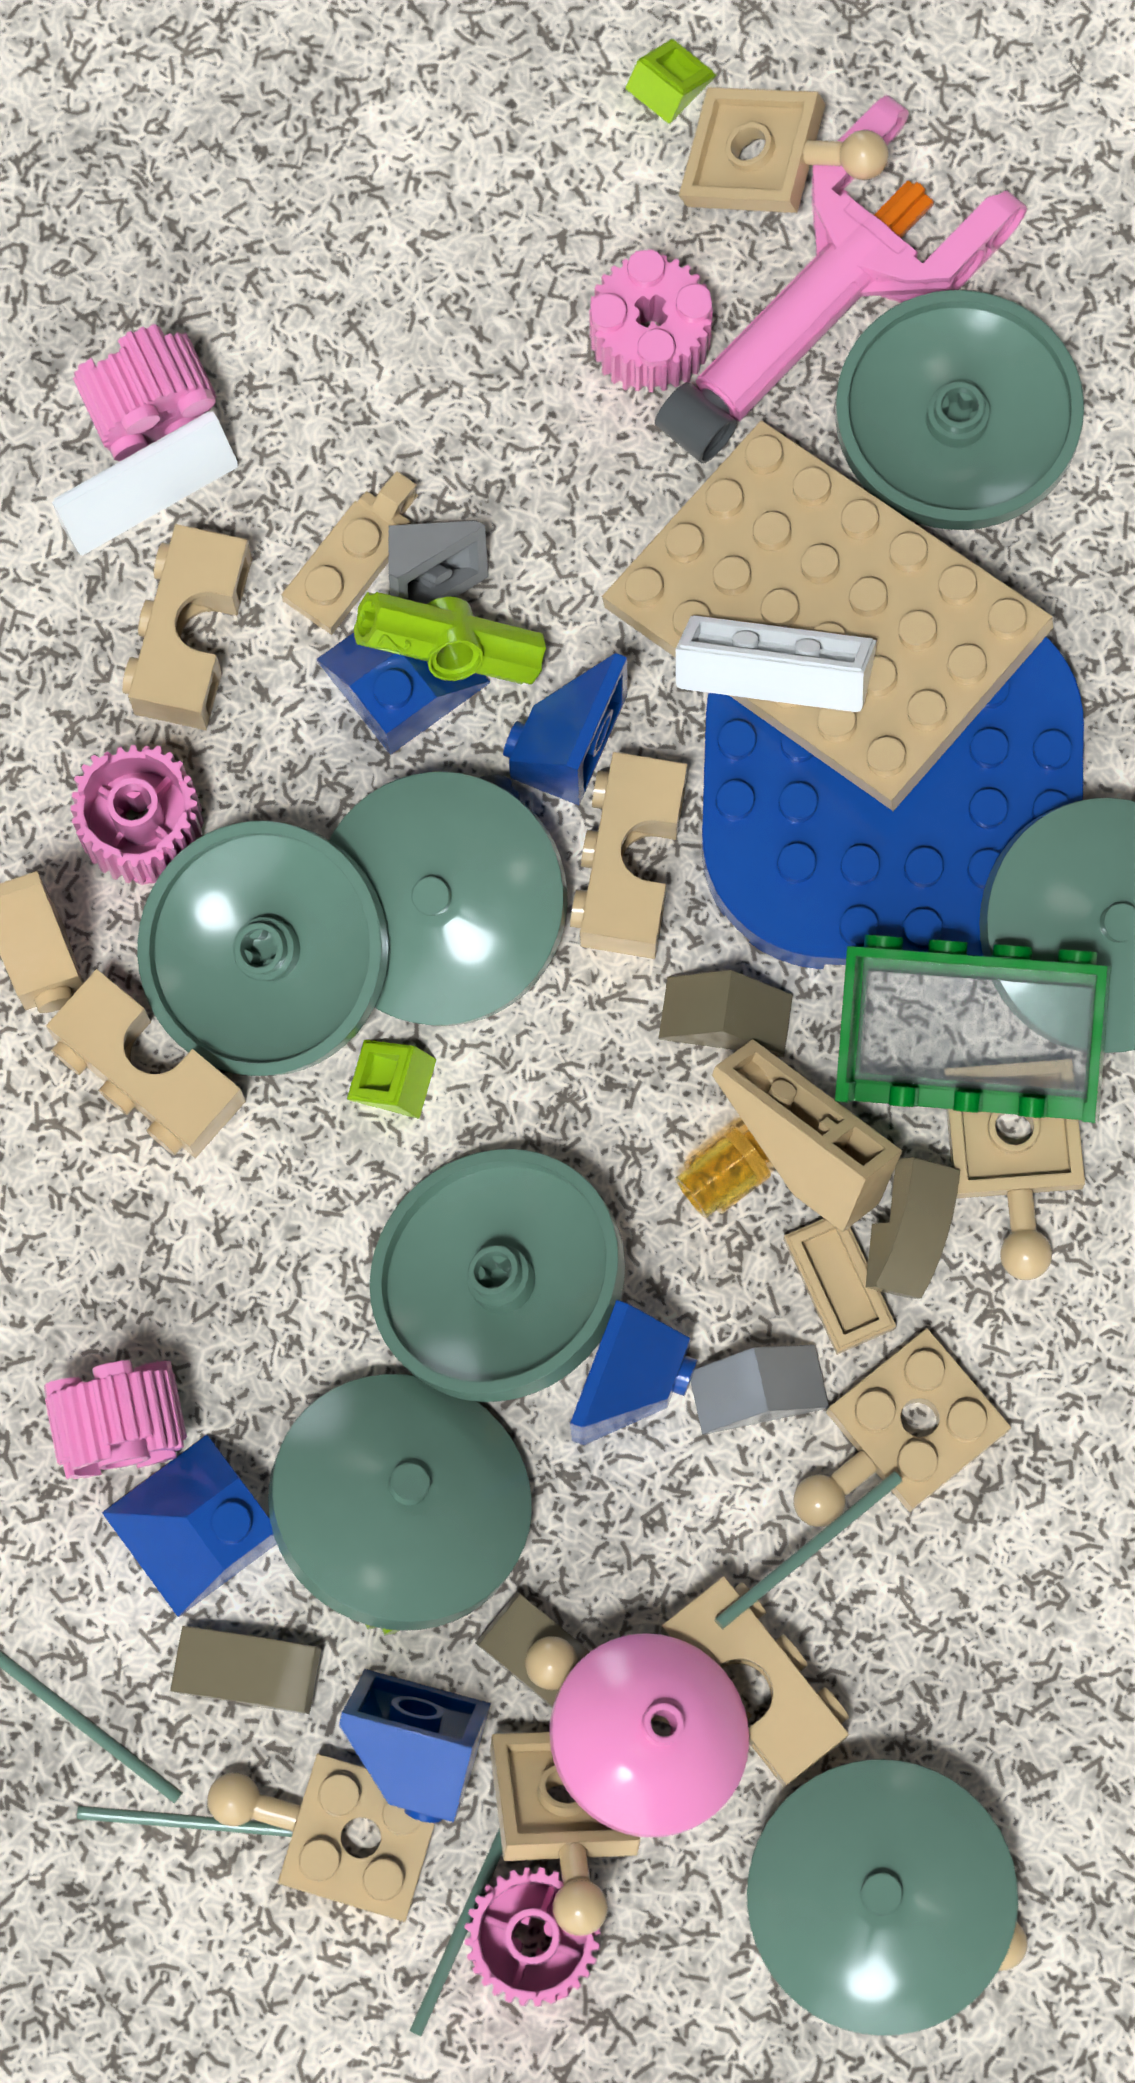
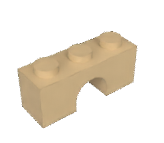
M175 524L170 544L163 542L160 544L154 565V578L160 580L155 600H145L139 618L138 635L144 637L139 658H129L123 677L122 691L124 694H128L135 715L207 731L222 671L216 654L188 647L181 641V636L186 624L201 613L215 611L238 615L252 563L247 539Z
M613 752L609 772L598 770L592 807L602 809L599 830L586 831L581 859V867L591 868L587 891L576 889L570 920V927L581 928V947L655 959L666 900V884L646 881L634 876L626 868L622 858L627 848L641 838L661 837L676 840L687 782V764Z
M96 969L46 1025L53 1040L57 1042L51 1049V1052L77 1075H80L88 1068L105 1083L98 1091L123 1114L128 1115L133 1108H136L148 1118L152 1124L146 1129L147 1133L168 1152L176 1155L183 1148L196 1159L246 1102L241 1089L194 1049H191L176 1067L165 1073L149 1074L135 1068L131 1064V1049L138 1036L151 1023L150 1019L140 1004Z
M722 1577L665 1622L661 1627V1632L665 1636L677 1638L697 1647L710 1656L721 1668L732 1664H743L756 1669L762 1674L770 1688L771 1702L766 1714L749 1728V1744L785 1788L849 1736L842 1726L849 1719V1715L825 1686L816 1693L803 1677L800 1671L807 1667L808 1664L793 1643L784 1634L774 1640L761 1624L759 1619L766 1614V1611L759 1600L724 1629L718 1626L715 1618L750 1590L743 1582L733 1588L727 1579Z

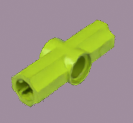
M367 592L358 606L357 620L353 629L357 645L427 661L429 671L435 677L446 681L465 679L477 673L518 684L526 683L532 685L542 671V661L546 651V644L542 633L473 616L471 606L465 600L458 597L447 596L423 604L379 592L375 594Z

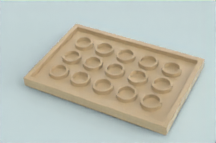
M760 421L602 595L604 606L608 611L675 658L676 647L690 617L693 615L877 640L864 705L859 712L738 696L730 697L892 811L898 807L1053 629L1052 615L763 421Z

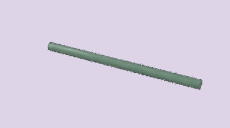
M895 1471L717 1616L715 1621L722 1629L728 1626L902 1482L898 1473Z
M0 1651L1 1669L174 1804L183 1794L181 1791Z
M78 1806L77 1819L284 1837H292L293 1831L252 1820L244 1825L232 1827L219 1823L214 1817L86 1806Z
M500 1827L409 2030L414 2034L422 2036L467 1935L468 1931L464 1929L465 1924L472 1923L473 1918L468 1914L469 1909L478 1908L479 1905L475 1898L477 1896H484L486 1892L485 1887L489 1885L503 1851Z

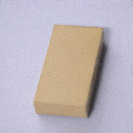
M821 1219L784 1236V1242L837 1355L896 1329V1324L881 1292L866 1288L868 1264L851 1227L841 1232L826 1219Z

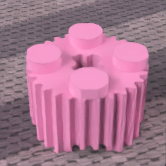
M652 249L636 251L630 256L629 260H622L621 268L615 265L612 266L611 276L604 274L601 277L602 285L596 284L595 296H591L589 309L591 349L595 351L596 362H602V373L604 375L611 373V382L614 384L619 381L623 382L624 390L632 386L635 387V391H640L645 386L648 392H653L654 388L659 386L662 391H666L667 384L671 383L674 387H678L681 380L685 383L690 382L691 373L697 375L700 372V364L706 363L707 350H710L713 308L710 291L707 289L706 284H700L698 273L691 275V267L689 265L683 268L679 267L678 259L675 258L670 263L667 262V255L661 256ZM645 322H651L648 327L640 325Z
M152 324L146 329L140 327L136 332L129 331L125 336L118 339L121 346L118 353L109 354L108 359L97 363V367L93 359L90 358L85 363L79 364L78 370L74 372L75 377H73L79 394L104 447L110 450L114 460L122 461L145 448L148 444L161 439L198 418L204 412L210 411L216 402L215 391L186 333L180 334L177 332L174 336L171 333L164 336L161 327H158L156 324Z
M131 745L128 752H125L122 747H118L116 755H112L108 751L100 758L93 755L91 757L93 764L91 766L83 764L81 767L84 775L75 776L74 781L78 792H72V799L75 804L70 806L74 817L72 823L85 853L89 855L91 862L98 864L103 873L110 871L113 879L117 880L123 875L126 883H130L132 879L140 885L156 883L167 865L183 849L194 842L196 838L202 837L201 828L204 824L201 812L202 807L190 775L187 776L183 763L181 761L176 762L171 752L164 755L162 748L158 745L153 750L149 746H145L142 751H138L136 745ZM147 807L148 813L137 820L127 819L126 813L131 809L141 813Z
M130 1360L111 1362L94 1367L92 1369L94 1379L90 1382H82L80 1377H71L51 1381L44 1385L45 1402L57 1464L64 1466L66 1479L102 1475L101 1469H115L135 1464L137 1468L164 1463L167 1460L176 1459L175 1451L184 1447L183 1440L187 1438L171 1361L152 1362L134 1369Z
M539 1867L536 1874H532L530 1868H525L523 1875H519L513 1870L510 1871V1877L508 1878L497 1877L498 1885L495 1888L487 1885L485 1887L487 1895L475 1898L479 1905L478 1908L469 1909L468 1912L473 1918V1922L465 1924L464 1929L471 1932V1937L465 1939V1945L472 1947V1952L467 1957L468 1960L473 1961L475 1966L473 1972L484 1977L481 1982L484 1986L494 1985L492 1990L494 1995L499 1996L504 1992L505 2001L510 2003L517 1997L521 2006H527L529 2000H533L535 2006L540 2007L543 2000L554 2004L562 1998L566 1999L569 1997L573 1987L577 1990L581 1987L578 1980L580 1977L589 1978L591 1975L586 1969L587 1966L596 1965L597 1959L592 1956V1952L600 1950V1944L594 1941L595 1937L601 1935L600 1929L589 1935L576 1936L567 1933L558 1925L553 1913V1902L556 1894L563 1887L559 1872L554 1871L550 1876H547L545 1868ZM531 1918L545 1921L544 1933L552 1938L549 1949L544 1952L537 1948L535 1957L522 1955L523 1943L514 1937L518 1925L522 1923L529 1927Z

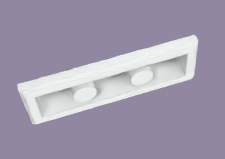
M208 411L54 498L52 504L61 526L77 552L83 556L236 469L238 463L218 418L213 411Z
M693 615L690 617L676 647V685L685 690L859 712L865 702L877 640Z

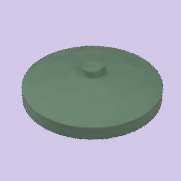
M947 290L920 295L900 303L878 317L866 328L850 350L838 381L835 403V423L840 447L848 466L861 485L870 494L907 519L922 525L948 530H972L998 525L1022 515L1039 504L1053 491L1068 470L1077 449L1084 417V397L1077 368L1067 348L1055 332L1032 312L1010 300L970 290Z
M426 772L413 774L394 780L368 794L347 813L334 830L329 840L348 853L366 874L377 893L386 921L388 962L383 987L374 1008L397 1019L432 1026L468 1024L499 1013L515 1003L537 983L548 968L561 941L566 922L567 883L565 871L556 844L545 825L524 802L512 793L491 782L462 773Z
M1117 798L1081 800L1055 808L1028 823L1010 840L997 858L987 879L981 901L979 925L982 953L984 957H993V944L1032 947V960L1057 962L1058 949L1098 952L1097 965L1112 967L1104 1053L1127 1052L1135 1050V802ZM992 980L996 990L1010 1010L1035 1033L1065 1048L1080 1052L1088 1051L1092 988Z
M272 821L235 823L207 833L189 844L167 865L158 877L144 906L139 925L137 942L139 974L144 993L157 1020L170 1037L188 1053L191 1049H194L215 1068L234 1074L248 1076L290 1074L319 1064L334 1055L359 1032L369 1018L377 1003L386 976L388 962L386 921L377 893L366 874L348 853L332 841L308 829L286 823Z
M517 1149L490 1150L462 1157L446 1164L419 1182L398 1204L383 1228L374 1251L370 1272V1300L378 1330L393 1355L416 1378L438 1392L451 1397L477 1402H500L534 1394L560 1381L575 1370L601 1342L616 1300L620 1301L625 1279V1254L622 1237L609 1207L594 1187L581 1174L565 1163L541 1153Z
M381 1374L349 1381L333 1388L309 1405L296 1419L280 1446L271 1471L268 1507L272 1531L278 1548L293 1574L312 1595L337 1613L354 1621L383 1629L407 1631L434 1628L454 1622L481 1607L499 1590L512 1572L525 1547L530 1529L532 1498L527 1471L517 1447L503 1426L477 1401H467L438 1392L424 1384L414 1375Z
M885 1759L864 1760L844 1764L815 1776L789 1795L776 1809L760 1835L752 1856L747 1884V1909L754 1941L764 1964L776 1982L798 2005L826 2023L847 2031L866 2035L893 2036L915 2033L949 2020L969 2006L988 1987L999 1971L1014 1935L1018 1911V1888L1013 1860L1000 1829L980 1802L966 1789L950 1778L917 1764Z

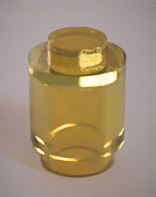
M731 1126L683 1163L685 1170L675 1177V1181L697 1212L704 1218H707L716 1210L723 1214L771 1177V1173L766 1164L770 1160L749 1129L742 1134L736 1127Z

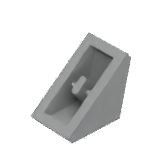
M478 521L388 525L391 596L427 604L437 598L457 597L488 578L484 524Z
M815 1345L754 1347L696 1368L691 1379L702 1435L829 1408Z

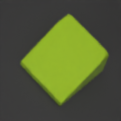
M670 39L637 60L625 89L664 121L671 124L716 77V74L678 42Z
M364 1040L347 1100L420 1119L436 1059L416 1046Z

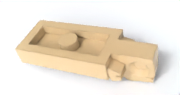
M396 471L378 492L377 497L366 491L359 498L358 502L354 501L281 594L282 601L332 635L389 563L388 525L411 524V521L405 518L403 514L418 497L416 494L417 485Z

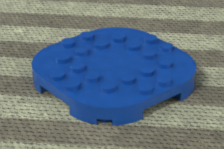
M1045 637L894 811L729 695L708 693L705 721L702 863L710 893L722 915L726 916L734 927L749 939V943L760 951L778 960L806 968L824 969V965H846L847 946L864 947L865 935L903 937V950L928 952L929 939L968 942L967 955L983 956L980 941V908L987 879L997 858L1010 840L1028 823L1055 808L1083 800V706L1075 677L1068 663L1056 646Z

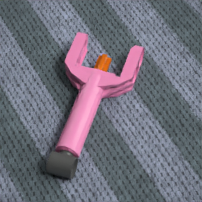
M886 95L880 98L838 141L844 142L850 134L856 131L870 130L880 135L886 142V145H888L905 125L909 114L908 110L891 96ZM813 165L812 203L816 257L697 377V387L691 382H686L668 397L655 418V425L701 464L710 461L733 435L737 425L736 421L740 422L862 296H881L902 303L932 292L959 290L1014 233L1025 216L1027 206L1009 191L988 196L922 263L917 259L918 252L901 239L934 205V201L925 194L926 189L916 181L915 184H912L907 180L872 215L847 195L849 192L844 189L855 178L848 175L842 166Z

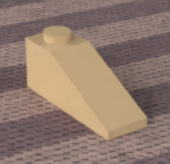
M38 871L0 883V956L15 992L25 1010L37 1007L39 1013H50L60 1010L83 985V980L64 923Z
M754 1039L715 1066L712 1073L713 1078L795 1197L841 1232L846 1231L880 1203L902 1153L900 1148Z

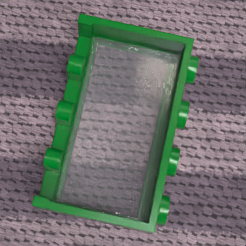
M865 935L864 947L847 946L835 1101H859L901 1107H930L953 1109V1111L990 1112L1014 1114L1021 1117H1050L1082 1120V1122L1089 1123L1099 1122L1112 967L1097 965L1098 952L1058 949V961L1050 962L1032 960V947L993 944V957L967 955L968 942L930 939L928 952L903 950V937Z

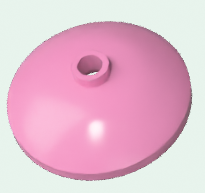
M648 1633L633 1634L610 1640L598 1646L580 1660L569 1672L553 1704L550 1719V1746L553 1761L562 1783L571 1797L591 1817L613 1830L628 1835L650 1838L667 1837L691 1830L715 1815L730 1799L739 1785L747 1763L749 1728L745 1708L735 1685L726 1672L710 1656L697 1647L674 1637ZM660 1715L668 1720L671 1726L669 1737L658 1736L652 1730V1716Z

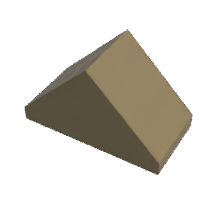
M733 970L667 977L658 1039L730 1050H738L754 1039L775 1056L784 1057L793 994Z

